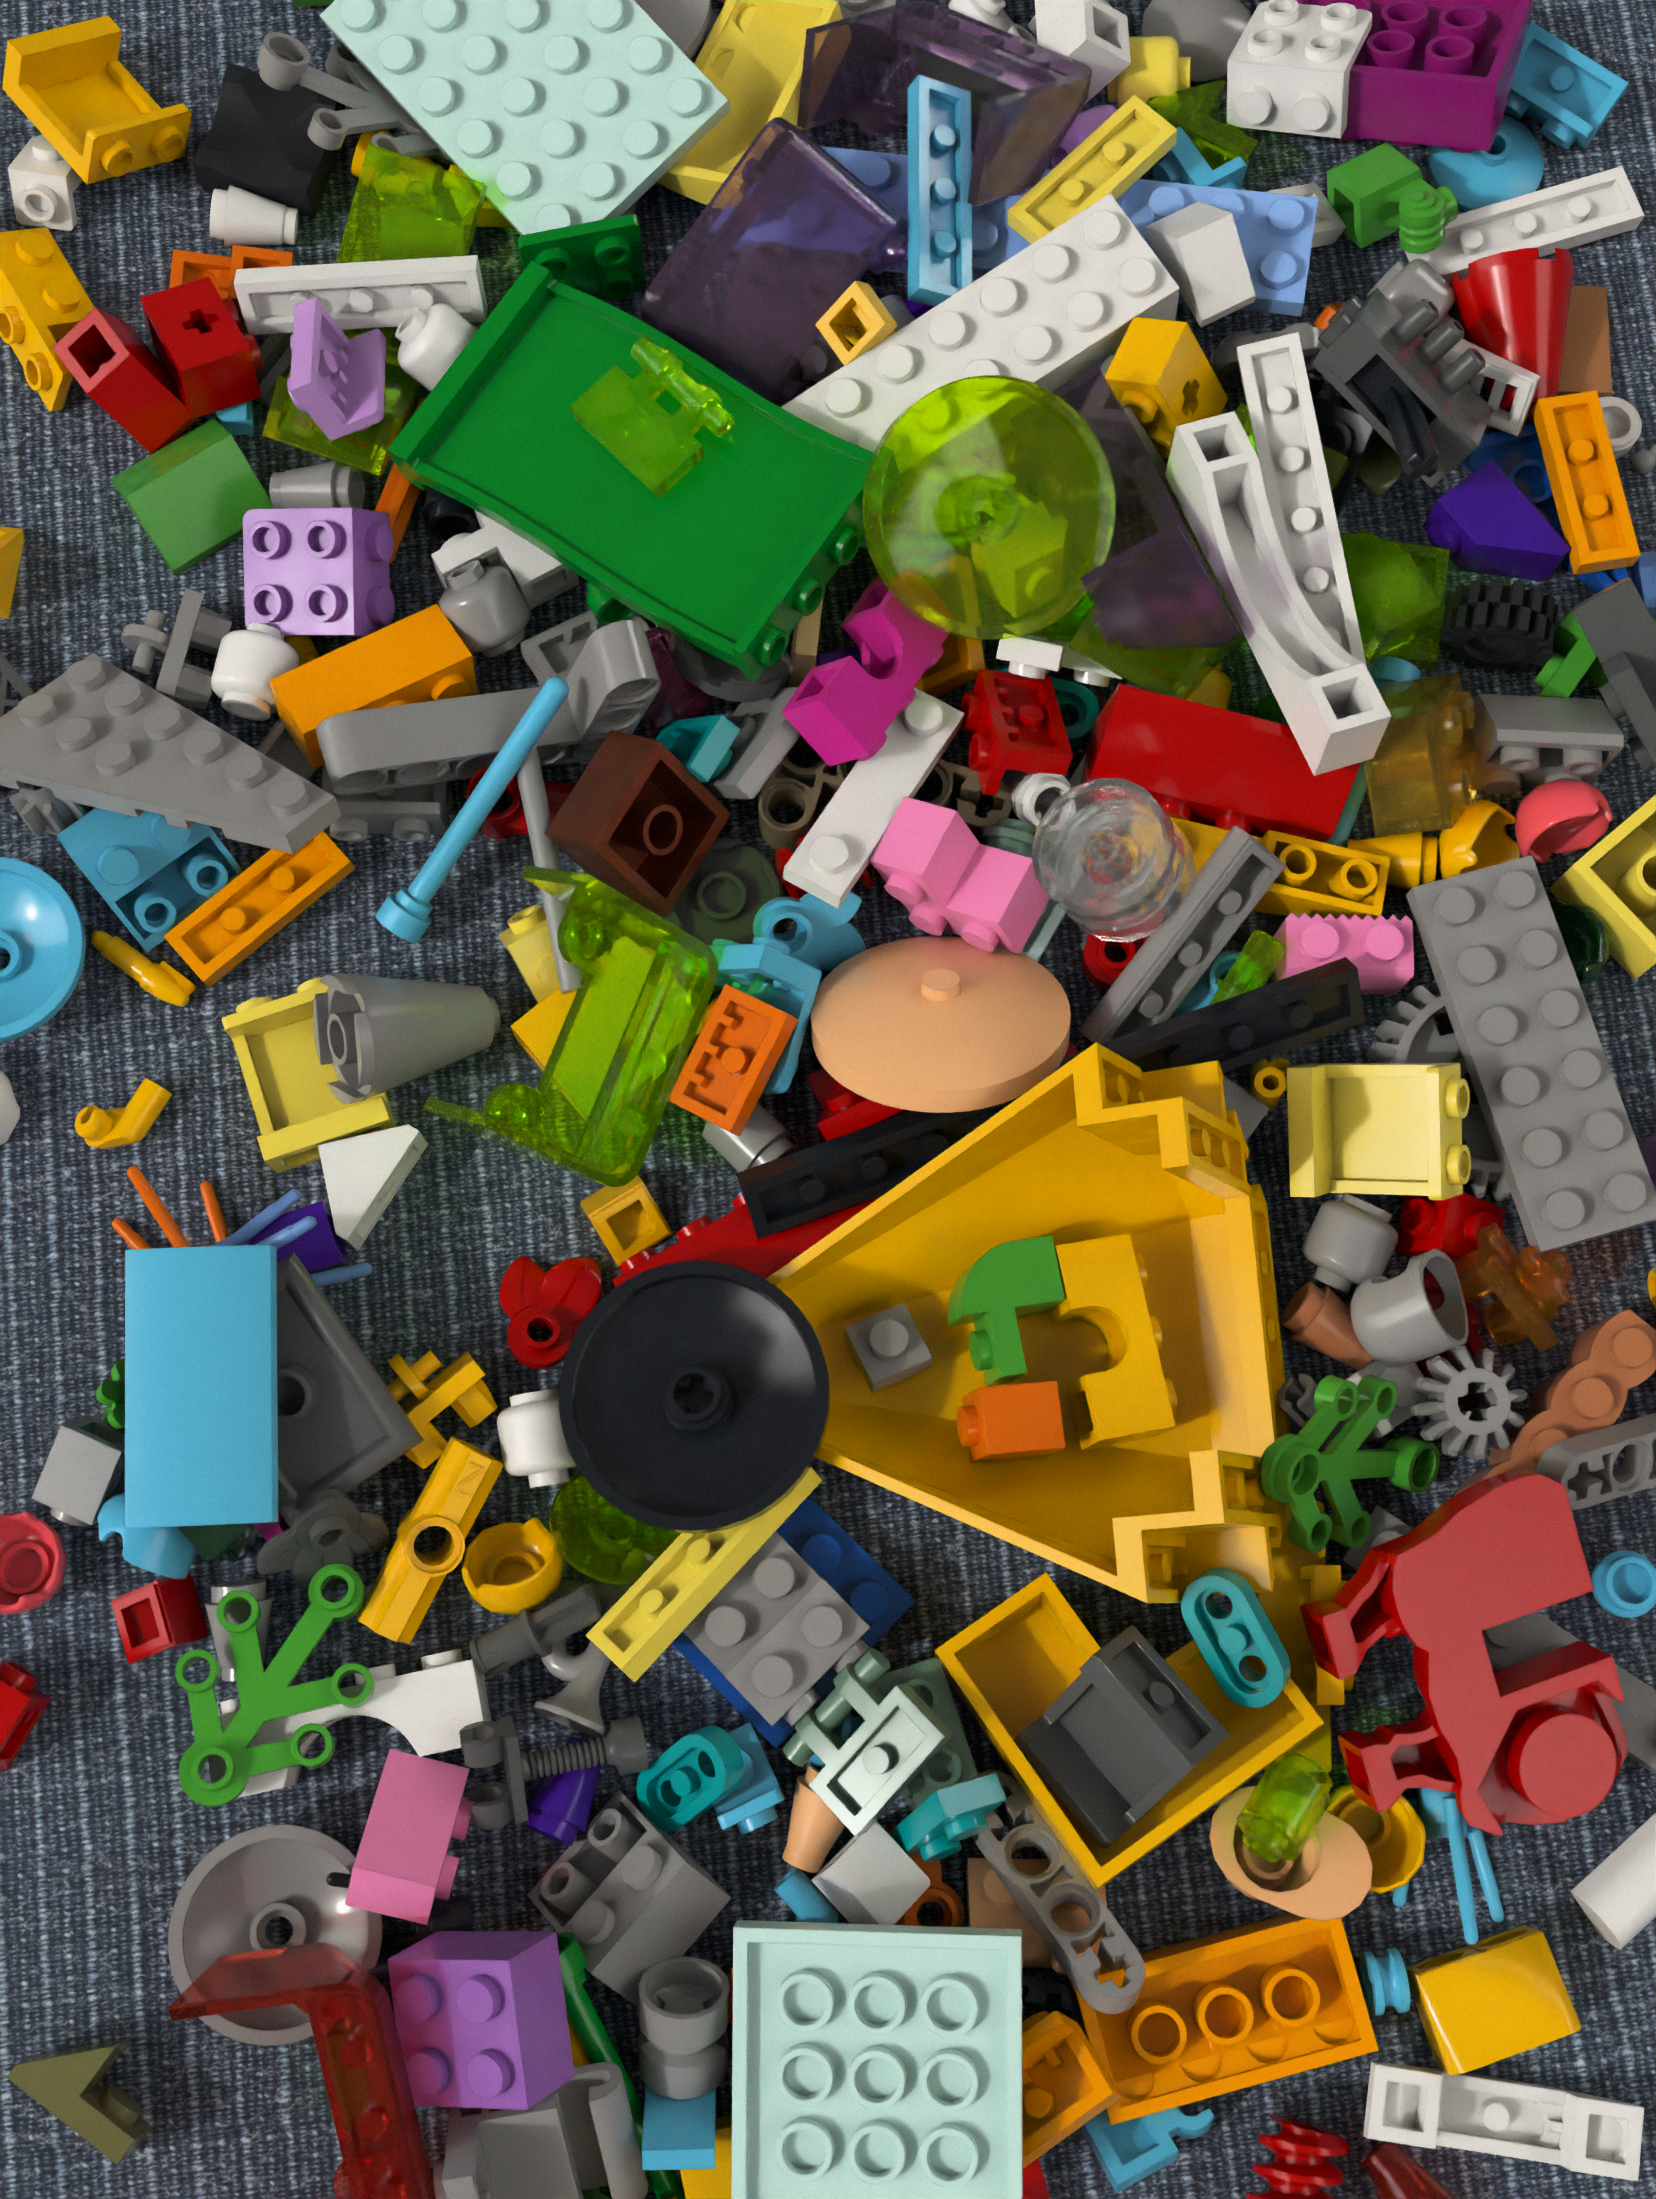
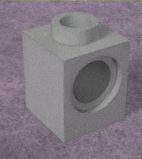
M87 1414L61 1424L32 1499L52 1507L51 1515L64 1523L80 1527L92 1526L97 1523V1516L103 1503L115 1494L125 1492V1431L121 1429L115 1430L110 1424Z

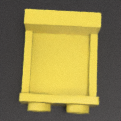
M322 977L302 983L297 987V993L276 1000H273L271 997H258L247 1000L236 1007V1013L221 1019L225 1032L233 1041L262 1134L257 1137L263 1159L277 1174L320 1160L318 1145L397 1127L386 1091L362 1102L351 1104L340 1102L332 1093L327 1082L339 1080L333 1063L320 1064L313 1029L315 994L326 993L328 990V986L320 982Z
M1309 1063L1287 1068L1290 1197L1315 1198L1327 1193L1418 1195L1428 1196L1429 1200L1444 1201L1463 1194V1185L1468 1182L1471 1172L1470 1151L1467 1145H1462V1118L1466 1117L1469 1110L1470 1093L1467 1081L1461 1079L1460 1063Z

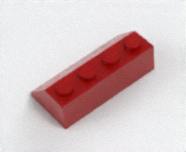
M1119 684L1092 724L1085 750L1086 756L1077 797L1094 798V806L1108 812L1123 813L1129 810L1138 812L1144 810L1230 830L1235 825L1251 836L1260 838L1268 830L1325 843L1333 836L1361 762L1314 776L1289 725Z

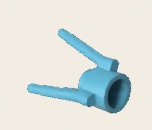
M1416 1788L1417 1799L1408 1801L1425 1824L1426 1838H1449L1464 1938L1468 1944H1476L1479 1936L1465 1837H1468L1491 1918L1497 1923L1504 1920L1499 1890L1482 1830L1468 1825L1456 1805L1454 1792ZM1409 1882L1405 1886L1394 1889L1392 1899L1395 1906L1403 1907L1405 1905Z

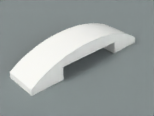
M1371 2062L1363 2136L1367 2139L1436 2149L1437 2145L1557 2164L1570 2171L1638 2181L1644 2107L1564 2089L1478 2074L1462 2073L1448 2075L1436 2068Z

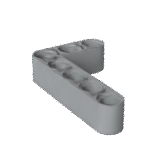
M634 620L613 622L594 631L588 638L565 680L569 686V694L536 743L541 768L591 761L610 730L628 734L633 733L661 687V681L645 630L640 622ZM542 687L357 710L331 716L319 723L316 727V734L332 790L341 795H356L472 778L478 771L491 765Z

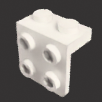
M1269 0L1260 3L1228 58L1227 126L1341 139L1347 127L1350 70L1371 30L1372 13L1368 10L1356 9L1355 6L1348 3H1332L1327 6L1299 4L1296 0Z

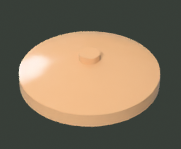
M915 937L896 940L869 948L852 956L833 969L824 978L816 991L810 1017L811 1040L817 1059L823 1068L841 1085L866 1099L898 1109L917 1112H965L992 1107L1016 1099L1056 1071L1063 1061L1069 1046L1070 1003L1062 985L1054 975L1041 964L1022 953L1017 954L998 947L993 952H987L975 948L962 937Z

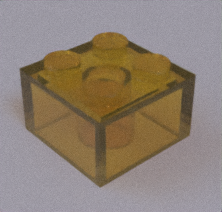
M1459 673L1384 684L1378 691L1391 714V719L1374 758L1364 761L1375 836L1451 829L1467 807L1470 806V803L1477 795L1476 790H1481L1483 787L1481 757L1478 752H1470L1467 729L1474 727L1475 719L1470 691L1461 690Z

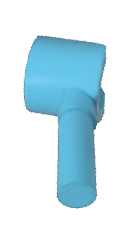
M251 400L215 412L216 416L220 419V424L232 435H252L254 433V412Z

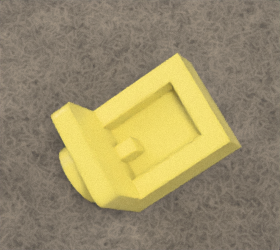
M539 904L530 906L513 915L507 921L510 928L498 935L504 947L513 958L537 1004L560 986L545 911ZM578 944L582 967H584L588 961Z

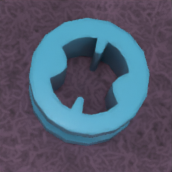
M1395 1947L1386 1948L1384 1956L1380 1958L1375 1957L1371 1951L1361 1952L1359 1955L1360 1979L1370 2014L1374 2017L1383 2016L1385 2008L1389 2006L1394 2007L1398 2013L1409 2012L1411 2003L1410 1988L1405 1964L1399 1950Z

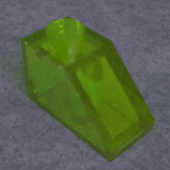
M1366 530L1341 540L1363 650L1369 661L1422 636L1441 605L1411 555Z

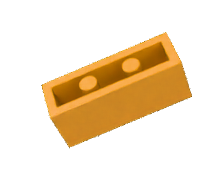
M438 604L432 605L269 680L278 717L312 770L325 765L316 734V727L331 716L357 710L472 696L478 693L473 656Z

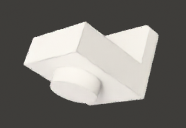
M43 134L32 136L8 167L16 220L23 225L71 231L77 224L73 192L82 182V179Z

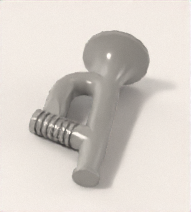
M629 1549L627 1553L629 1558L615 1583L604 1582L603 1584L602 1582L596 1583L595 1581L590 1583L589 1581L583 1582L582 1580L577 1582L576 1580L570 1581L565 1579L564 1581L561 1579L558 1590L552 1595V1601L584 1585H590L598 1595L604 1609L603 1617L643 1575L647 1565L652 1563L653 1558L638 1550ZM566 1637L552 1644V1653L546 1657H541V1660L551 1674L560 1680L569 1681L570 1683L556 1695L536 1701L533 1710L570 1729L602 1739L609 1730L601 1716L599 1694L603 1678L611 1660L591 1641L583 1653L579 1655L569 1653L566 1648L568 1638Z

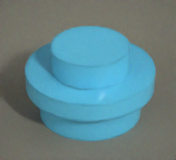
M1622 1550L1611 1552L1598 1561L1593 1570L1591 1582L1594 1589V1597L1604 1610L1622 1618L1638 1617L1651 1610L1656 1603V1569L1646 1557L1637 1552Z

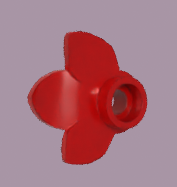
M525 1256L518 1257L510 1264L500 1286L499 1301L505 1314L511 1320L507 1332V1342L511 1354L518 1362L530 1368L545 1369L553 1367L565 1359L570 1343L579 1326L589 1312L597 1305L600 1297L602 1277L595 1259L591 1257L568 1258L554 1265L547 1273L534 1261ZM535 1327H546L551 1331L552 1336L547 1341L537 1342L532 1340L528 1333Z

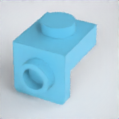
M1179 126L1176 128L1178 129L1176 145L1153 166L1152 170L1155 181L1241 189L1248 166L1242 157L1238 156L1212 170L1186 132Z

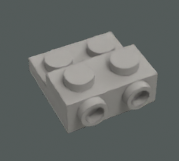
M776 1531L682 1631L771 1726L781 1717L793 1726L821 1697L812 1686L830 1668L838 1674L847 1663L854 1664L870 1648L860 1638L870 1626Z

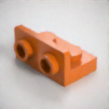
M725 983L719 997L715 998L708 1005L703 1015L702 1031L690 1055L683 1058L675 1070L673 1089L667 1100L740 1137L798 1019Z

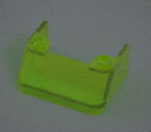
M526 865L521 878L568 904L558 928L557 942L559 951L565 961L584 972L580 983L581 988H578L537 1089L517 1082H506L496 1087L490 1093L482 1111L431 1097L427 1098L423 1109L497 1145L585 1179L610 1187L624 1186L636 1177L645 1160L716 985L718 977L717 959L708 945L592 875Z

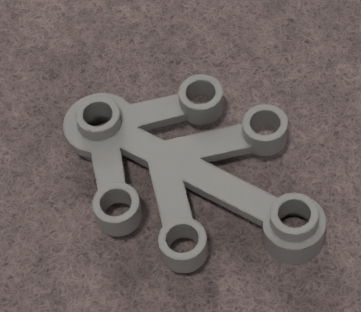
M280 32L268 33L264 37L257 57V65L260 69L259 75L267 85L280 91H289L294 85L299 84L353 108L339 111L327 108L315 110L307 133L316 145L326 150H338L341 148L346 135L398 128L409 133V135L392 137L387 134L378 133L372 136L365 153V160L376 172L384 175H394L399 171L403 160L433 156L444 164L455 165L341 41L333 43L325 66L331 74L329 75L308 65L310 53L306 46L298 39Z

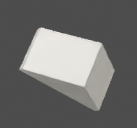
M1198 201L1145 226L1146 237L1164 267L1180 287L1179 292L1200 327H1204L1255 302L1256 294L1232 212Z
M409 1124L318 1145L335 1233L348 1246L357 1251L428 1146L420 1131Z

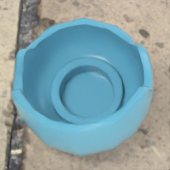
M125 1492L115 1494L103 1503L97 1516L100 1541L105 1542L111 1534L118 1532L123 1538L122 1556L125 1561L144 1570L172 1579L187 1578L199 1544V1526L125 1529Z

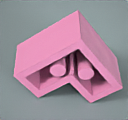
M906 796L901 801L869 860L885 880V890L891 896L901 901L910 912L908 918L912 924L936 936H941L943 931L960 935L970 945L987 952H993L998 947L1021 954L1054 891L1032 858L980 844L956 810Z

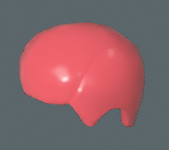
M1561 778L1537 786L1522 799L1514 816L1516 818L1514 823L1515 836L1522 857L1529 856L1530 853L1538 863L1544 864L1548 862L1552 853H1570L1590 847L1607 832L1609 822L1613 820V816L1606 797L1597 787L1588 782Z
M27 1511L23 1513L0 1514V1614L24 1613L41 1607L43 1602L51 1600L63 1582L68 1558L61 1535L41 1518L37 1519L34 1514Z

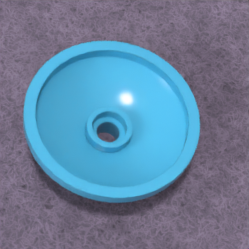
M0 857V955L10 954V962L6 968L0 970L1 1043L22 1037L36 1030L57 1014L71 997L78 984L86 953V938L82 919L68 893L56 880L41 869L29 863L6 857Z

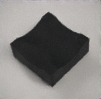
M228 63L222 80L219 103L212 126L205 140L198 147L193 161V166L203 192L213 194L214 188L228 190L229 185H233L284 204L287 207L296 208L299 211V215L315 218L338 150H326L312 142L307 131L315 110L319 108H327L334 111L347 110L346 106L306 87L294 86L289 91L274 89L267 85L260 75L251 69Z

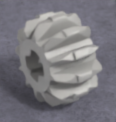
M1458 1346L1450 1349L1449 1362L1439 1355L1430 1357L1426 1364L1433 1379L1416 1377L1411 1383L1417 1392L1427 1395L1426 1402L1415 1403L1410 1406L1409 1410L1412 1416L1429 1415L1431 1419L1420 1432L1421 1437L1425 1441H1432L1443 1435L1442 1453L1449 1457L1457 1456L1464 1447L1470 1459H1483L1486 1456L1487 1443L1497 1450L1506 1449L1510 1442L1503 1426L1521 1428L1525 1423L1524 1418L1520 1414L1510 1410L1511 1403L1524 1401L1528 1394L1523 1389L1508 1390L1505 1385L1513 1378L1516 1368L1507 1364L1493 1370L1494 1352L1489 1349L1478 1350L1472 1358L1465 1346ZM1475 1394L1478 1400V1408L1460 1412L1458 1397Z

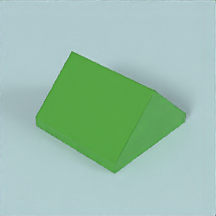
M214 418L111 478L113 485L175 576L243 536V516L248 510L275 509L232 434Z

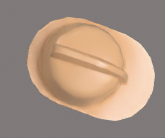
M1259 1785L1239 1788L1221 1801L1212 1816L1209 1838L1214 1859L1231 1884L1249 1898L1269 1903L1299 1917L1326 1921L1343 1918L1358 1908L1371 1888L1373 1865L1366 1844L1352 1826L1329 1812L1292 1798L1281 1791Z

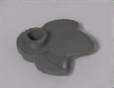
M338 1489L319 1490L309 1494L296 1505L294 1509L295 1520L291 1528L270 1538L263 1545L258 1554L257 1568L260 1574H273L292 1569L296 1583L301 1589L308 1591L311 1579L321 1568L330 1564H345L352 1568L353 1558L382 1551L389 1542V1531L381 1515L359 1512L356 1503L347 1499L342 1491ZM333 1579L325 1585L324 1590L339 1584L343 1580Z

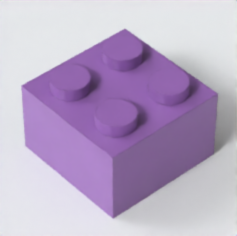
M436 1931L387 1959L406 2105L529 2110L575 2077L556 1932Z

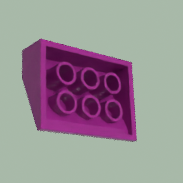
M1296 0L1299 4L1327 6L1332 3H1348L1355 6L1356 9L1368 10L1372 13L1371 30L1350 70L1347 127L1340 140L1352 141L1360 138L1385 140L1402 147L1418 144L1449 147L1451 150L1460 153H1470L1477 150L1490 151L1503 119L1534 0ZM1281 132L1283 134L1295 135L1294 133Z

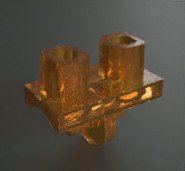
M1496 1223L1478 1230V1249L1454 1262L1465 1302L1471 1303L1493 1292L1496 1293L1500 1300L1484 1307V1321L1489 1333L1500 1347L1526 1338H1530L1540 1352L1558 1345V1336L1551 1329L1550 1324L1552 1318L1557 1313V1305L1565 1303L1570 1297V1292L1565 1287L1572 1277L1574 1269L1570 1260L1560 1251L1540 1254L1535 1246H1528L1518 1253Z

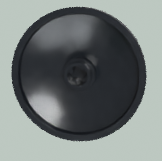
M683 1261L661 1265L646 1270L614 1288L599 1301L579 1326L570 1343L560 1376L559 1414L561 1427L570 1454L584 1478L597 1493L623 1514L645 1525L676 1533L696 1534L727 1530L745 1524L778 1505L795 1489L811 1468L826 1434L830 1414L831 1395L827 1364L819 1340L802 1311L786 1294L766 1279L748 1270L719 1262Z

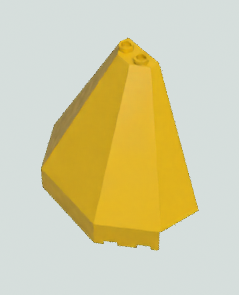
M1095 1042L768 1277L766 1280L778 1287L802 1311L819 1340L827 1364L831 1395L830 1414L826 1434L816 1458L1147 1604L1181 1603L1185 1589L1200 1573L1218 1567L1227 1568L1239 1573L1248 1581L1255 1593L1273 1592L1275 1575L1272 1566L1271 1548H1278L1281 1545L1287 1508L1285 1503L1272 1500L1264 1493L1259 1474V1464L1266 1448L1282 1435L1291 1433L1289 1415L1277 1404L1276 1399L1278 1390L1286 1380L1267 1203L1260 1183L1249 1185L1247 1182L1245 1161L1248 1160L1249 1149L1235 1109L1226 1111L1223 1087L1224 1075L1219 1061L1215 1060L1142 1073L1139 1066ZM1130 1233L1133 1249L1141 1253L1146 1265L1147 1284L1143 1291L1148 1312L1156 1316L1162 1332V1348L1158 1354L1164 1378L1167 1377L1172 1381L1178 1401L1177 1414L1174 1416L1176 1426L1155 1437L1081 1450L1067 1386L1085 1374L1105 1370L1109 1361V1345L1106 1337L1098 1327L1085 1320L1071 1319L1052 1322L1050 1310L1016 1316L1027 1373L1012 1383L1001 1385L1057 1381L1066 1448L1048 1456L971 1463L969 1446L963 1447L959 1440L957 1411L960 1406H964L963 1397L979 1387H986L983 1370L977 1371L974 1368L970 1355L969 1336L972 1331H975L974 1323L949 1326L948 1324L949 1299L959 1277L990 1249L1006 1242L1052 1235L1055 1246ZM904 1303L932 1356L931 1368L872 1393L844 1338L845 1327ZM1214 1592L1213 1596H1225V1594Z

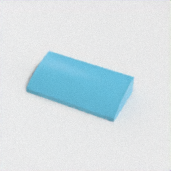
M199 1246L125 1250V1529L278 1522L276 1246Z

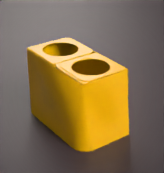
M1522 1925L1480 1940L1476 1944H1469L1467 1947L1449 1951L1406 1968L1409 1986L1436 2065L1440 2071L1448 2075L1462 2074L1571 2035L1582 2028L1544 1933L1537 1928Z

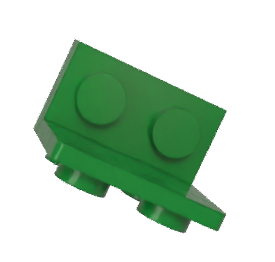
M636 214L521 235L516 238L522 271L533 260L551 270L553 277L558 282L598 299L620 300L634 292L646 290L640 226Z

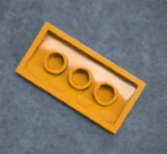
M1288 1913L1142 1953L1140 1955L1145 1963V1978L1137 2002L1129 2010L1119 2014H1104L1093 2009L1082 1998L1068 1978L1081 2012L1082 2031L1122 2097L1105 2109L1110 2125L1379 2051L1341 1918L1317 1921ZM1103 1964L1100 1967L1097 1980L1101 1984L1112 1980L1121 1988L1125 1971L1122 1968L1110 1971Z

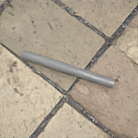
M535 744L516 772L561 994H568L586 990L587 988L558 848L544 834L552 819L537 746Z

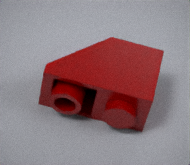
M94 307L52 347L86 394L151 454L172 443L199 418L192 419L169 375L132 325L97 307Z

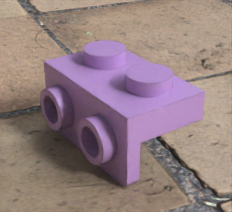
M317 297L296 304L293 334L290 336L292 349L291 373L287 380L289 395L299 411L307 412L330 441L353 432L364 431L373 424L379 423L384 417L386 337L377 328L348 339Z

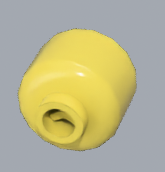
M1130 36L1131 64L1107 84L1108 103H1117L1119 109L1135 94L1160 116H1170L1177 108L1179 95L1190 94L1191 57L1179 56V45L1173 36Z

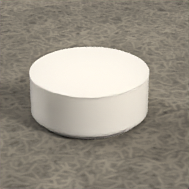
M1617 397L1599 398L1614 457L1619 459L1630 451L1639 438L1642 429L1641 418L1637 410L1629 402Z

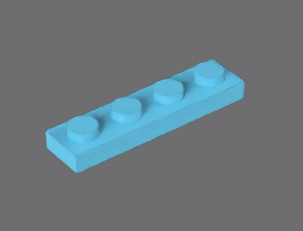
M918 75L908 87V300L935 307L972 283L971 91Z

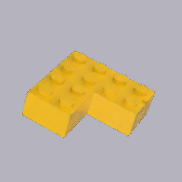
M1045 1572L935 1649V1658L941 1661L946 1679L1020 1787L1094 1890L1098 1891L1304 1741L1321 1727L1324 1722L1291 1677L1278 1697L1266 1706L1251 1708L1233 1702L1219 1687L1193 1639L1166 1658L1165 1661L1230 1735L1144 1817L1108 1848H1102L1027 1761L1014 1742V1738L1038 1719L1082 1673L1080 1668L1095 1652L1101 1649ZM1254 1655L1246 1656L1247 1664L1253 1671L1257 1673L1267 1672L1266 1665L1262 1659Z

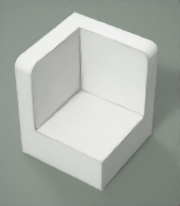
M877 1821L866 1833L857 1837L853 1836L811 1880L850 1924L894 1925L930 1886V1879Z

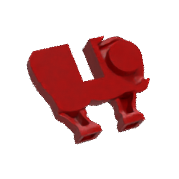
M1524 1469L1502 1473L1482 1480L1450 1498L1408 1534L1370 1548L1357 1573L1341 1588L1330 1601H1314L1300 1606L1316 1663L1320 1668L1339 1680L1356 1674L1367 1650L1382 1636L1393 1638L1403 1634L1413 1644V1676L1426 1704L1419 1716L1414 1720L1401 1724L1380 1725L1369 1734L1354 1730L1338 1734V1742L1352 1789L1358 1798L1377 1813L1390 1809L1406 1788H1430L1441 1792H1454L1456 1805L1468 1825L1497 1836H1503L1499 1825L1504 1822L1528 1825L1564 1823L1572 1817L1583 1815L1594 1809L1610 1791L1614 1779L1617 1777L1628 1755L1626 1732L1610 1699L1611 1697L1619 1702L1625 1701L1613 1656L1582 1641H1577L1493 1672L1482 1634L1483 1630L1594 1591L1563 1484L1534 1471Z

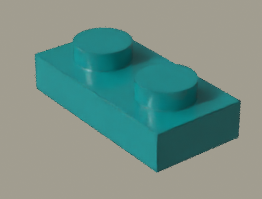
M722 714L673 720L665 723L655 740L660 741L700 782H709V780L716 778L730 762L733 753L730 746L741 729Z
M997 1773L936 1790L888 1834L909 1857L921 1854L925 1864L955 1854L962 1849L960 1840L985 1830L988 1827L986 1817L1007 1800Z

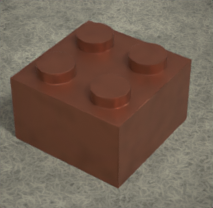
M610 730L544 834L619 903L667 917L731 813L660 741Z

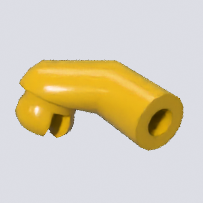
M144 1078L126 1107L103 1110L95 1105H91L82 1109L75 1119L76 1133L84 1138L88 1146L102 1150L135 1144L146 1136L172 1094L160 1085Z

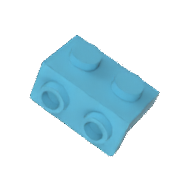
M1531 22L1525 33L1505 112L1519 119L1524 113L1543 124L1540 129L1541 133L1562 148L1569 149L1572 144H1575L1581 149L1586 150L1627 90L1629 82Z

